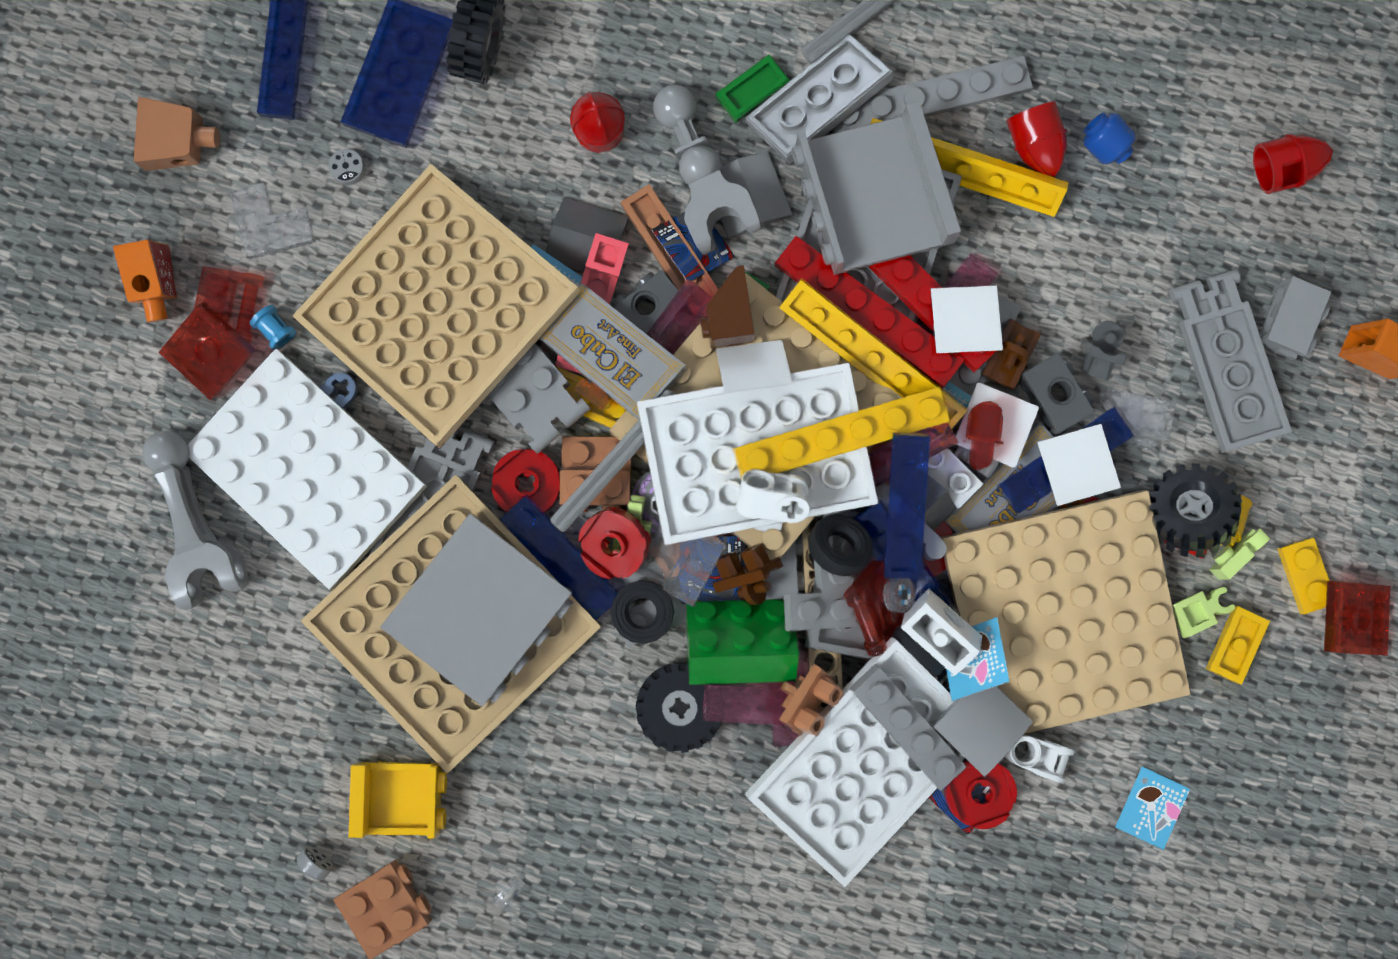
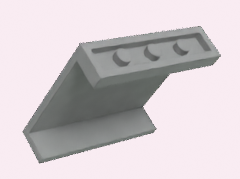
M920 101L906 105L902 117L820 138L807 140L805 131L798 132L796 144L792 147L794 164L797 168H802L805 177L801 180L802 190L805 199H811L815 210L811 212L813 227L816 232L821 231L825 243L821 244L823 260L826 265L831 264L834 275L956 242L961 229Z
M470 513L380 628L483 707L488 699L495 703L508 687L502 682L510 671L517 675L529 660L525 652L532 643L539 647L551 632V629L546 625L554 615L561 619L570 608L573 601L568 597L573 591L568 587L565 588L483 524L484 521Z

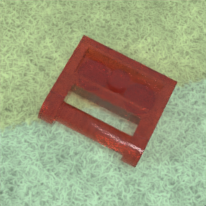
M202 266L189 333L250 345L253 334L250 333V321L253 318L258 289L263 288L264 277L252 273H241ZM237 285H245L236 330H230L229 324Z
M872 560L844 592V599L847 606L852 607L865 638L863 644L867 655L876 657L886 651V642L891 638L896 627L902 624L904 610L885 562Z

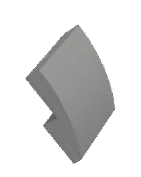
M998 686L957 699L932 724L985 777L1013 748L1033 721Z

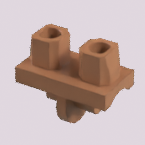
M813 664L806 677L799 676L794 686L784 682L780 687L788 696L781 705L785 708V711L779 720L800 736L804 732L818 736L825 725V718L816 713L822 702L832 707L837 705L844 691L835 684V681L822 668Z

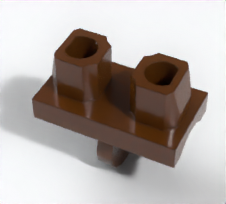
M1010 318L1002 332L1003 350H998L988 360L981 375L1010 390H1014L1041 333L1026 328Z
M762 543L748 547L740 552L746 565L742 567L736 551L726 553L714 560L720 578L712 583L716 593L741 586V588H738L737 594L740 598H745L750 605H758L765 601L767 591L771 590V584L769 581L763 580L769 577L770 571L783 567L780 557L772 560L769 559Z

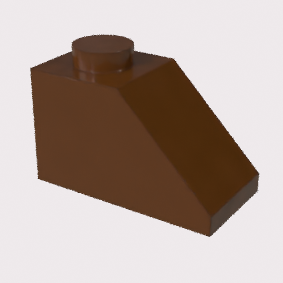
M744 265L736 266L706 305V317H700L702 338H709L710 348L753 342L754 328Z

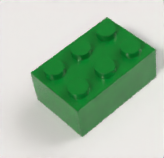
M784 599L765 600L758 605H750L746 600L686 602L689 685L796 681L799 659L796 631H786Z

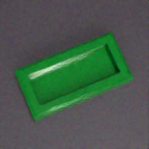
M769 54L719 90L715 98L733 121L737 123L790 82V79Z

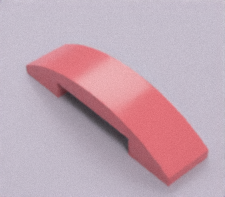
M595 233L581 283L610 305L629 243ZM558 355L555 363L556 367L581 374Z

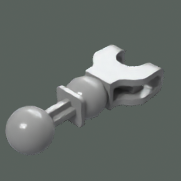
M669 85L657 93L653 103V112L657 121L662 126L674 130L680 147L676 148L674 152L680 161V176L689 185L692 194L691 201L686 207L684 220L697 248L702 255H706L715 250L716 245L712 230L715 223L722 217L732 215L739 218L749 233L761 230L763 225L747 189L739 184L730 183L725 180L721 173L722 163L720 156L711 148L705 136L699 138L692 122L697 110L694 95L690 90L681 85Z

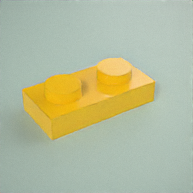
M1308 538L1277 548L1300 614L1305 615L1337 604L1315 538Z
M1235 606V609L1230 613L1205 669L1242 685L1270 621L1246 609Z

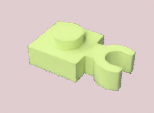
M1260 528L1257 531L1254 529L1250 530L1236 546L1231 547L1228 545L1221 549L1214 556L1213 559L1216 563L1209 570L1218 580L1231 579L1255 556L1253 553L1264 546L1270 538Z
M1225 587L1211 590L1206 597L1203 591L1172 604L1176 626L1182 638L1190 637L1218 624L1215 615L1228 614L1235 609L1234 604L1224 607L1219 604V596L1227 592Z

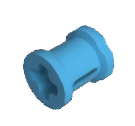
M274 305L264 307L250 321V326L253 329H258L270 342L269 346L273 351L281 349L297 333L292 326L288 327L278 316L277 308Z

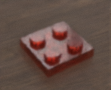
M203 302L196 306L158 353L211 401L220 394L257 350L208 304Z
M1327 581L1324 652L1388 656L1391 586Z

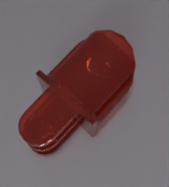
M991 401L976 405L968 414L966 436L962 443L971 444L969 464L975 470H981L990 466L993 460L994 447L1004 444L1001 441L1003 427L1002 409L997 403Z

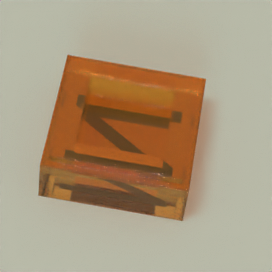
M587 378L581 379L574 389L601 410L609 409L614 403L611 397Z

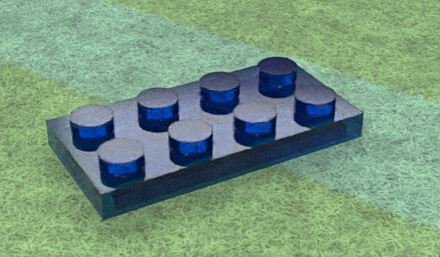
M388 0L340 121L343 126L407 149L450 39L449 31L453 25L452 19L400 0Z

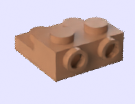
M562 436V464L560 470L561 506L620 440L616 437ZM631 459L588 506L602 507V511L609 507H618L623 510V507H628L629 500H631ZM588 507L582 513H588Z
M396 859L333 899L369 959H373L393 945L399 944L427 926L432 920L429 915L432 913V908L428 900L422 894L417 895L411 885L414 882L411 872L406 865H399Z

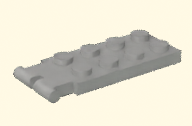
M1236 269L1206 278L1207 292H1205L1200 280L1169 290L1171 300L1173 302L1179 301L1185 319L1179 322V326L1221 453L1292 432L1249 301L1241 302L1236 283H1239L1241 278Z
M535 343L488 395L517 430L523 426L533 440L528 444L536 454L560 435L559 431L554 427L559 420L568 429L591 409L582 398L576 403L565 390L570 386L569 382Z
M458 428L441 448L434 445L428 438L423 448L416 446L407 468L428 487L373 546L369 556L454 475H458L474 492L482 473L476 471L483 452L491 453L495 441L469 430L464 432L461 441L455 440Z

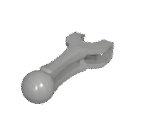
M172 431L154 433L146 440L142 455L146 466L155 472L154 476L163 491L171 515L175 554L167 564L164 577L172 600L177 607L183 610L197 606L203 598L201 579L207 570L214 572L221 587L225 590L237 592L245 589L249 583V578L241 552L234 546L216 539L199 507L192 485L190 468L186 466L189 459L187 442L182 436Z

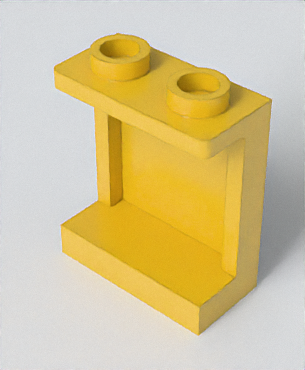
M357 762L351 765L348 838H363L366 835H426L427 838L435 839L440 834V829H445L447 812L446 808H441V793H446L447 773L442 772V768L438 763Z

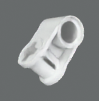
M762 470L746 471L742 476L737 510L743 516L752 519L762 518L798 523L803 521L809 514V502L806 499L808 484L805 479L797 475L769 473ZM793 485L796 486L795 493H793ZM790 504H792V513H789Z
M1023 734L1019 741L1005 755V758L1011 763L1033 771V773L1064 784L1066 779L1063 777L1069 756H1074L1075 750L1048 740L1043 741ZM1025 741L1028 746V752L1023 758L1017 759L1015 747L1020 742Z

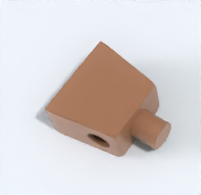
M138 97L134 162L147 171L199 165L201 147H219L218 127H203V118L190 107Z

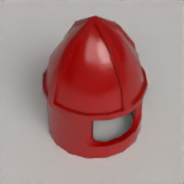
M587 92L572 107L570 115L571 129L580 145L588 151L596 153L610 151L623 138L625 130L624 110L618 100L611 95L601 92Z
M1052 101L1020 112L1008 118L1006 122L1015 146L1014 151L1019 154L1022 161L1036 172L1055 178L1062 167L1067 149L1066 133L1068 131L1064 128L1056 102Z
M1286 134L1284 137L1257 144L1253 151V166L1260 188L1266 194H1273L1294 187H1303L1307 182L1316 178L1330 163L1333 149L1326 141L1306 135Z

